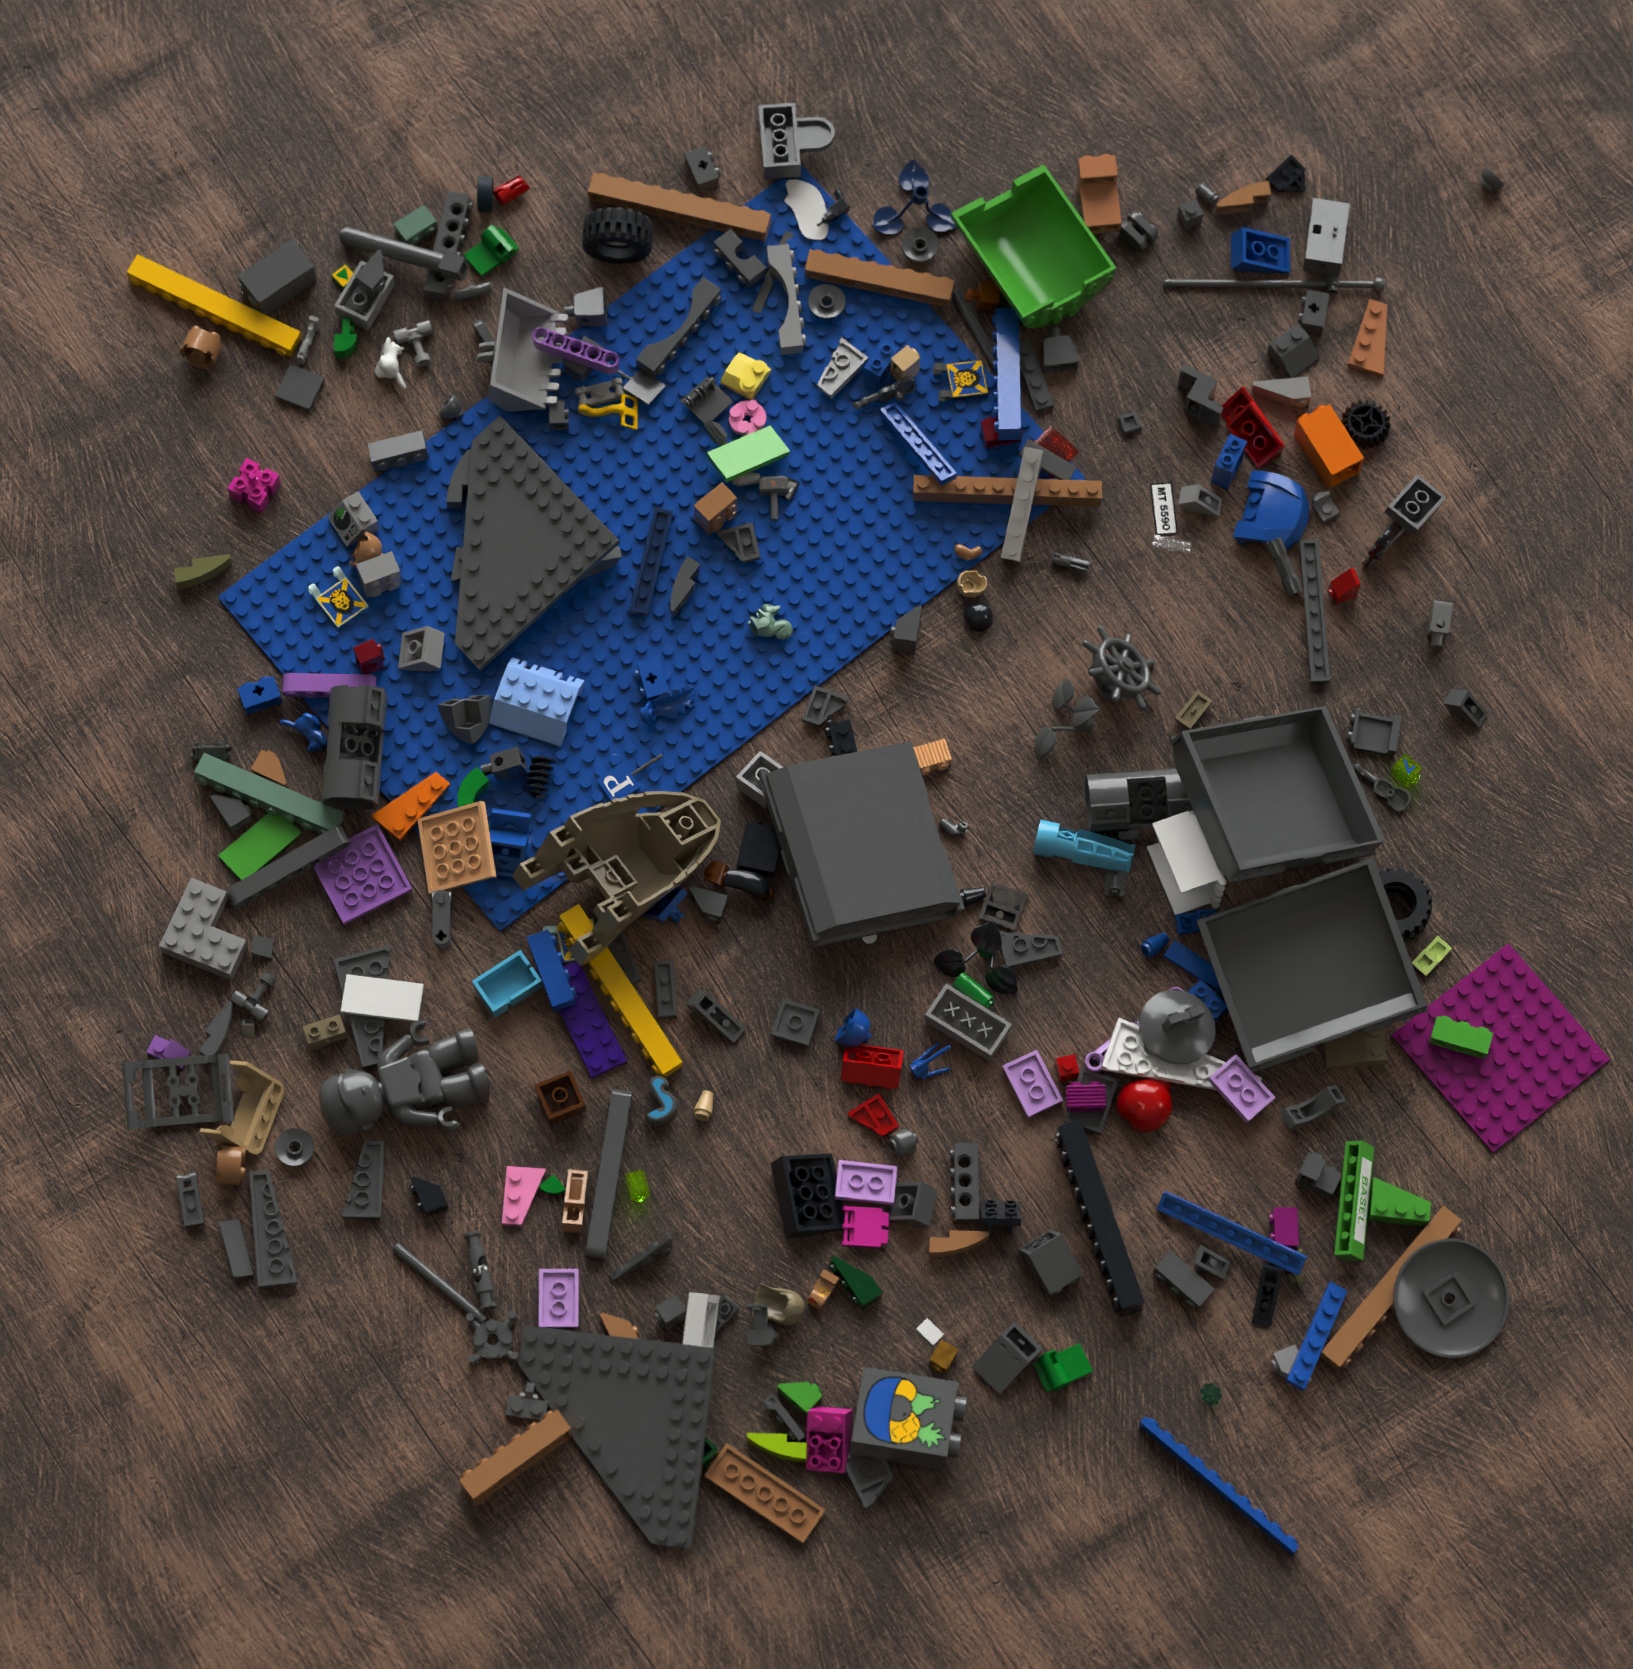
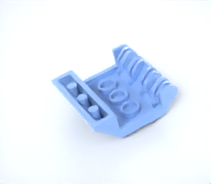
M512 657L505 669L494 698L489 724L561 747L567 732L569 717L577 696H580L585 680L576 678L574 681V677L570 676L567 681H563V673L559 672L556 675V671L545 667H540L538 670V665L535 664L529 670L526 669V661H522L520 664V659Z

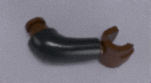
M711 861L710 865L705 868L704 880L714 885H724L751 894L754 898L769 901L774 895V891L770 888V883L757 873L729 869L726 864L719 861Z

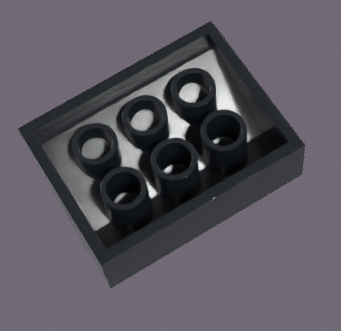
M832 1153L781 1156L771 1163L786 1238L807 1237L844 1230L842 1229L845 1217L842 1200L835 1199L837 1174Z

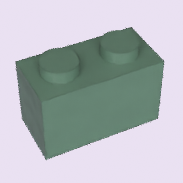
M425 205L394 223L395 233L401 241L414 246L424 237L433 235L438 229L437 221Z

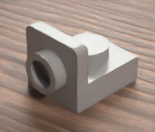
M1329 490L1317 493L1313 497L1311 504L1322 523L1335 518L1340 513L1330 498L1331 493Z

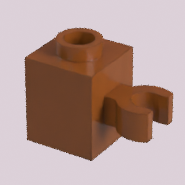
M991 280L980 281L976 289L967 288V292L964 293L966 301L976 300L977 309L995 310L999 304V288Z

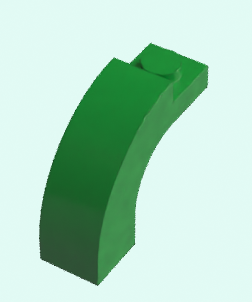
M478 767L474 768L462 781L458 791V807L475 803L479 795L490 787L489 779Z

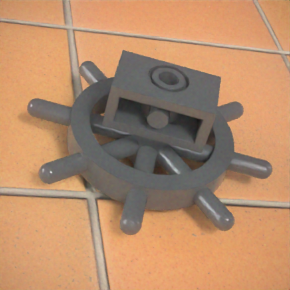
M1098 626L1097 631L1103 642L1098 646H1095L1088 640L1082 642V646L1093 653V665L1089 668V676H1093L1106 701L1118 702L1122 697L1134 698L1138 707L1141 710H1145L1147 706L1141 694L1146 689L1155 695L1161 694V689L1150 682L1149 667H1153L1155 661L1152 659L1145 660L1142 654L1131 645L1132 636L1130 634H1126L1124 640L1110 638L1105 628Z

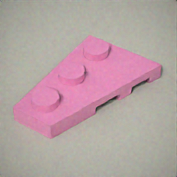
M507 1166L502 1225H523L533 1198L538 1191V1186L546 1173V1169Z

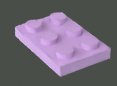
M1038 1050L1002 1066L1027 1118L1063 1103V1099Z
M1237 1054L1207 1079L1246 1123L1275 1098Z
M839 1160L835 1199L894 1205L897 1166Z
M539 1269V1327L550 1329L579 1328V1269Z

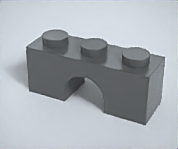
M730 229L714 241L713 252L717 258L724 260L729 271L735 272L737 279L742 285L745 284L748 288H751L766 276V267L755 255L747 260H741L736 256L742 250V241Z

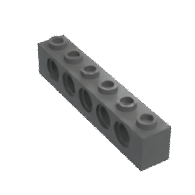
M448 191L433 251L442 254L448 252L461 256L459 249L460 246L464 245L465 241L463 232L464 229H468L469 219L467 216L468 213L472 212L473 208L470 195ZM455 212H461L460 215H454ZM452 228L457 229V231L451 232L449 230ZM447 245H453L452 248H445ZM429 269L424 287L425 298L447 302L448 295L451 296L453 285H451L452 278L442 276L440 272ZM438 278H445L444 281H437Z

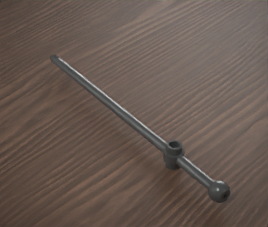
M1327 275L1325 281L1163 280V286L1325 288L1330 295H1336L1339 288H1373L1374 291L1381 292L1384 290V280L1378 277L1373 281H1339L1338 276Z

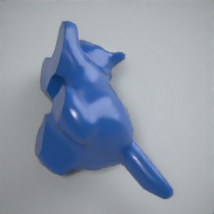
M304 713L295 723L289 720H280V724L296 729L308 739L309 747L307 751H322L324 745L327 747L328 738L323 732L319 731L321 723L315 715Z

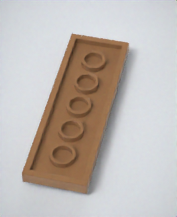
M727 1443L704 1475V1478L802 1544H804L826 1512L824 1508Z

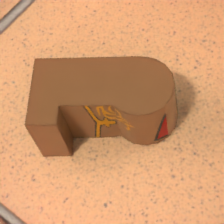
M823 1270L806 1303L821 1311L838 1285L839 1277Z

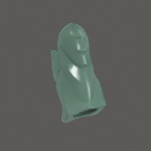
M764 604L761 608L762 610L757 609V619L750 616V621L747 622L752 633L757 637L776 636L777 639L785 640L792 636L793 628L787 620L775 621L773 616L779 612L781 607Z

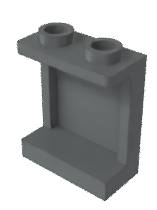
M1357 708L1355 714L1351 713L1349 724L1353 725L1352 731H1348L1346 742L1350 743L1349 749L1394 757L1402 716L1394 715L1393 718L1361 713L1360 709Z

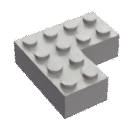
M191 878L160 942L161 953L232 981L248 945L245 939L215 928L229 899L227 892Z

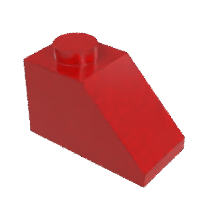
M1350 568L1330 582L1327 592L1329 598L1334 600L1335 605L1357 598L1361 583L1354 568Z

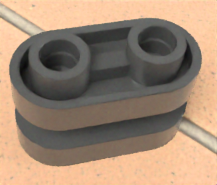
M1132 212L1127 217L1129 223L1122 221L1121 231H1118L1139 252L1148 247L1146 240L1149 243H1153L1158 238L1157 228L1154 225H1150L1139 212Z

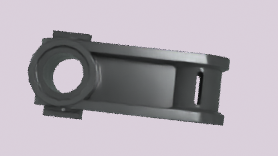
M432 891V937L434 944L440 949L447 948L451 944L452 891ZM441 935H444L445 937L443 938V941H439Z

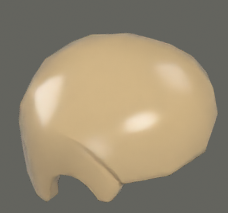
M977 570L964 571L957 579V587L959 592L965 597L975 598L985 591L987 578L986 576H980Z

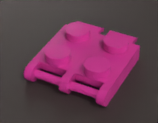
M843 1207L845 1212L844 1224H842L844 1240L841 1242V1246L881 1248V1245H888V1230H882V1227L888 1228L889 1213L882 1212V1208ZM849 1212H850V1224H848V1215H849Z

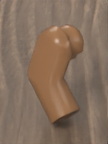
M957 544L954 547L955 554L966 561L983 554L980 546L969 549L962 544Z

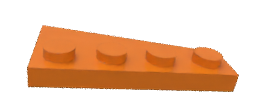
M435 772L372 814L371 818L401 841L417 824L418 819L427 813L451 784Z

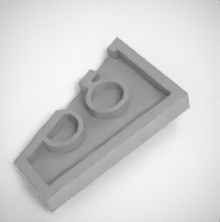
M841 337L838 348L834 351L829 365L825 368L817 384L818 389L832 399L867 364L869 358Z

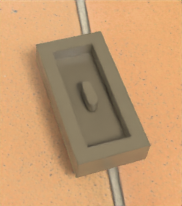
M1197 690L1175 717L1174 721L1187 730H1191L1210 707L1213 700Z

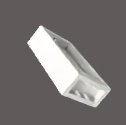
M689 1292L683 1344L713 1348L720 1296Z

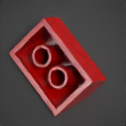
M860 1044L853 1048L845 1047L840 1081L850 1084L860 1083L866 1086H881L886 1089H898L904 1050Z

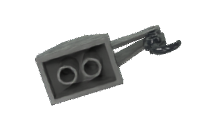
M1416 475L1385 510L1384 513L1392 520L1383 534L1376 540L1375 545L1368 552V556L1362 565L1370 570L1377 560L1406 531L1413 536L1417 535L1447 497L1419 475ZM1397 522L1403 529L1389 541L1393 533L1391 529Z

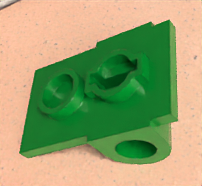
M492 225L481 234V242L463 254V256L483 277L500 263L503 264L513 257L519 250V247L501 227L497 229L495 225Z
M1080 1343L1058 1353L1056 1350L1046 1352L1038 1357V1362L1033 1363L1046 1393L1066 1387L1072 1381L1093 1372Z

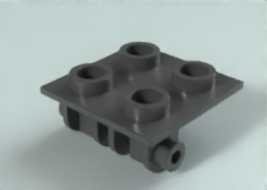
M706 377L681 400L704 424L710 419L713 421L733 403L715 384L716 380L713 377L710 379Z

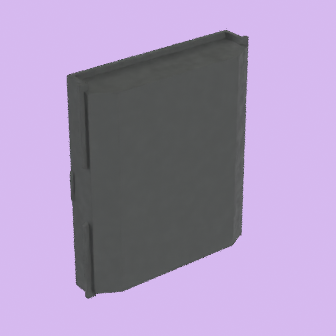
M1327 706L1265 717L1258 716L1243 719V721L1182 731L1177 736L1169 738L1171 745H1173L1175 768L1217 867L1229 879L1230 883L1285 872V870L1319 863L1325 865L1375 855V849L1385 842Z
M911 741L789 765L772 772H768V769L760 771L761 776L759 780L781 847V855L787 874L790 876L812 948L955 918L961 910L965 909L946 849L942 846L929 806L930 799Z
M1372 858L1311 879L1302 885H1294L1279 890L1268 897L1258 898L1196 920L1248 1067L1253 1073L1314 1052L1315 1047L1360 1031L1365 1034L1428 1011L1425 998L1375 861Z

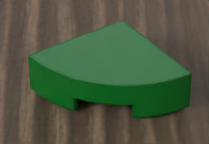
M554 1174L538 1186L541 1191L549 1194H561L566 1191V1188Z

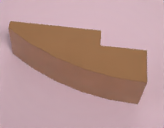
M1269 181L1245 186L1229 194L1217 203L1216 215L1252 211L1254 204L1269 202L1271 196Z
M568 1169L562 1220L563 1232L582 1233L588 1171Z
M950 1230L949 1238L930 1237L929 1257H944L971 1250L988 1241L989 1232Z

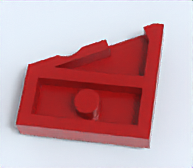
M880 1094L875 1095L847 1113L849 1117L882 1137L900 1127Z

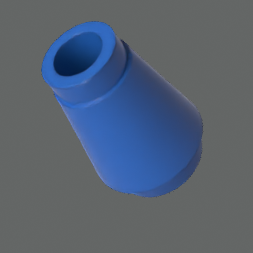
M1162 932L1144 940L1140 948L1148 958L1151 956L1155 957L1170 939L1165 932Z

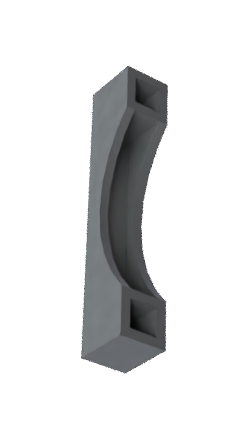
M703 277L692 290L691 309L683 325L668 338L647 345L636 358V367L653 378L658 374L661 375L666 368L667 362L669 360L672 361L677 355L676 351L686 345L691 333L694 334L698 330L699 323L708 318L712 307H716L722 299L721 289Z

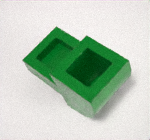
M343 317L342 334H335V359L349 357L357 349L358 337L355 334V325L351 324L350 317Z

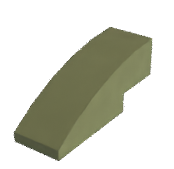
M230 554L192 559L193 566L175 568L174 574L177 589L192 587L214 578L232 565Z

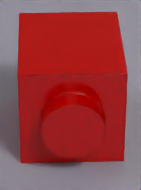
M1075 1054L1056 1058L1055 1068L1059 1083L1078 1079L1079 1068Z

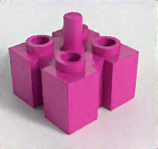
M246 458L239 469L240 478L235 476L227 488L229 497L240 503H243L244 500L248 501L250 508L262 514L269 503V493L274 495L281 484L279 474L267 468L264 472L261 471L260 464Z

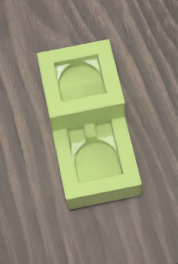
M1437 936L1416 957L1412 964L1427 976L1447 956L1452 948Z

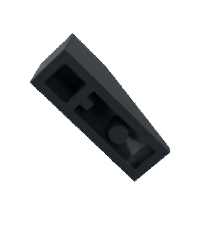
M1263 1260L1251 1323L1271 1326L1283 1271V1268L1269 1261Z

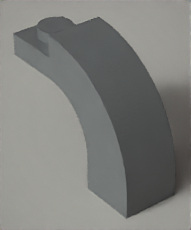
M1337 1085L1326 1087L1314 1097L1301 1104L1284 1108L1280 1113L1285 1124L1297 1130L1326 1116L1345 1103L1346 1100Z

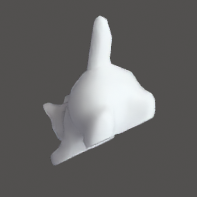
M387 337L380 352L381 357L376 365L375 375L378 378H395L399 386L405 389L406 385L399 373L397 355L402 354L404 347H400L395 342L390 343L391 339Z

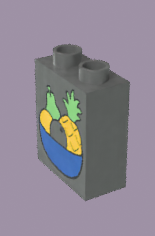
M864 1367L850 1455L945 1470L947 1457L958 1459L961 1441L960 1434L951 1433L952 1420L963 1421L967 1398L956 1396L958 1382Z

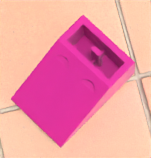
M815 1406L807 1411L806 1470L845 1473L853 1429L852 1409Z

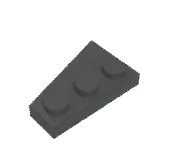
M999 931L1002 939V955L1005 966L1009 968L1063 956L1058 936L1027 935L1017 932L1004 933V931Z

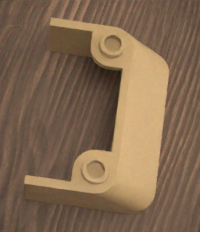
M230 1060V1067L238 1071L236 1086L243 1092L234 1121H232L230 1127L228 1125H220L216 1130L200 1128L199 1132L221 1145L241 1146V1148H245L246 1153L259 1154L263 1150L284 1095V1086L280 1081L248 1062Z

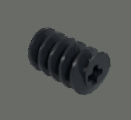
M536 756L531 759L532 764L529 766L530 771L527 774L528 778L525 781L524 792L534 798L542 799L546 798L542 792H548L544 785H550L546 778H552L548 771H554V768L549 764H555L556 761L549 757Z

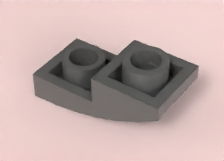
M726 1294L719 1300L715 1335L740 1308Z

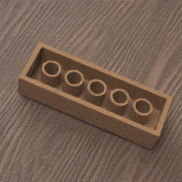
M558 1410L547 1412L542 1417V1421L532 1423L521 1436L520 1434L515 1435L510 1439V1444L505 1447L500 1446L493 1452L494 1455L492 1457L482 1459L477 1463L478 1467L472 1471L469 1469L461 1475L459 1480L461 1489L475 1507L572 1437L571 1427Z

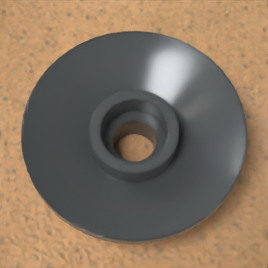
M923 227L909 230L902 240L904 254L909 259L917 262L930 260L936 255L939 248L938 238L934 232ZM921 245L923 249H918L917 246Z
M819 285L809 295V308L817 317L831 319L838 316L844 310L845 296L834 285ZM825 302L830 303L829 306H824L823 304Z
M287 1129L276 1140V1155L286 1165H303L309 1161L314 1153L313 1138L303 1129ZM294 1146L299 1147V1150L297 1152L292 1151V1148Z

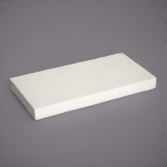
M347 974L341 1013L416 1022L419 1020L424 984Z

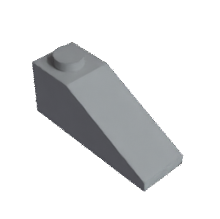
M1308 377L1255 381L1251 388L1254 394L1289 406L1304 407L1309 405L1311 400Z

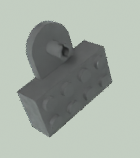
M795 103L759 105L764 179L801 177L800 153L824 151L833 144L835 131L833 125L827 119L821 117L796 118Z

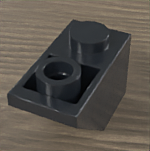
M415 1176L411 1177L412 1184L409 1187L413 1196L417 1195L419 1198L417 1205L421 1213L425 1212L426 1216L429 1217L449 1208L439 1185Z

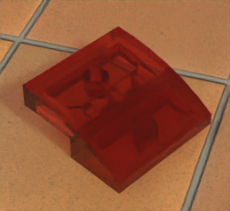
M1051 426L1035 441L1036 444L1067 462H1070L1079 453L1065 437Z

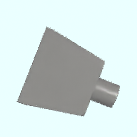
M1434 600L1430 608L1427 636L1432 637L1431 646L1442 647L1443 638H1447L1453 603Z

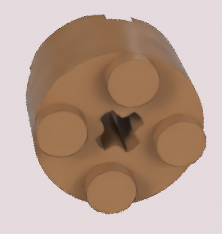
M193 326L188 331L180 349L181 357L184 358L185 356L188 358L189 364L198 368L207 369L208 366L214 367L223 347L222 342L219 340L220 335L215 332L202 330L198 326Z
M217 1145L216 1184L240 1185L244 1181L245 1167H241V1164H244L245 1148L235 1145Z

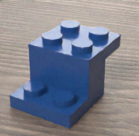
M500 809L492 810L489 833L496 875L513 877L512 875L519 864L525 861L529 843L531 814Z

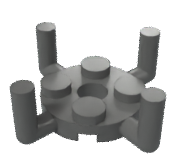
M514 1310L509 1311V1318L504 1323L491 1319L479 1324L474 1319L472 1313L466 1315L468 1325L475 1330L473 1344L477 1352L475 1355L470 1354L468 1356L470 1366H476L482 1358L486 1360H499L506 1357L514 1364L519 1362L518 1353L511 1351L513 1337L509 1328L517 1320ZM490 1336L498 1337L499 1341L496 1345L488 1344L487 1340Z

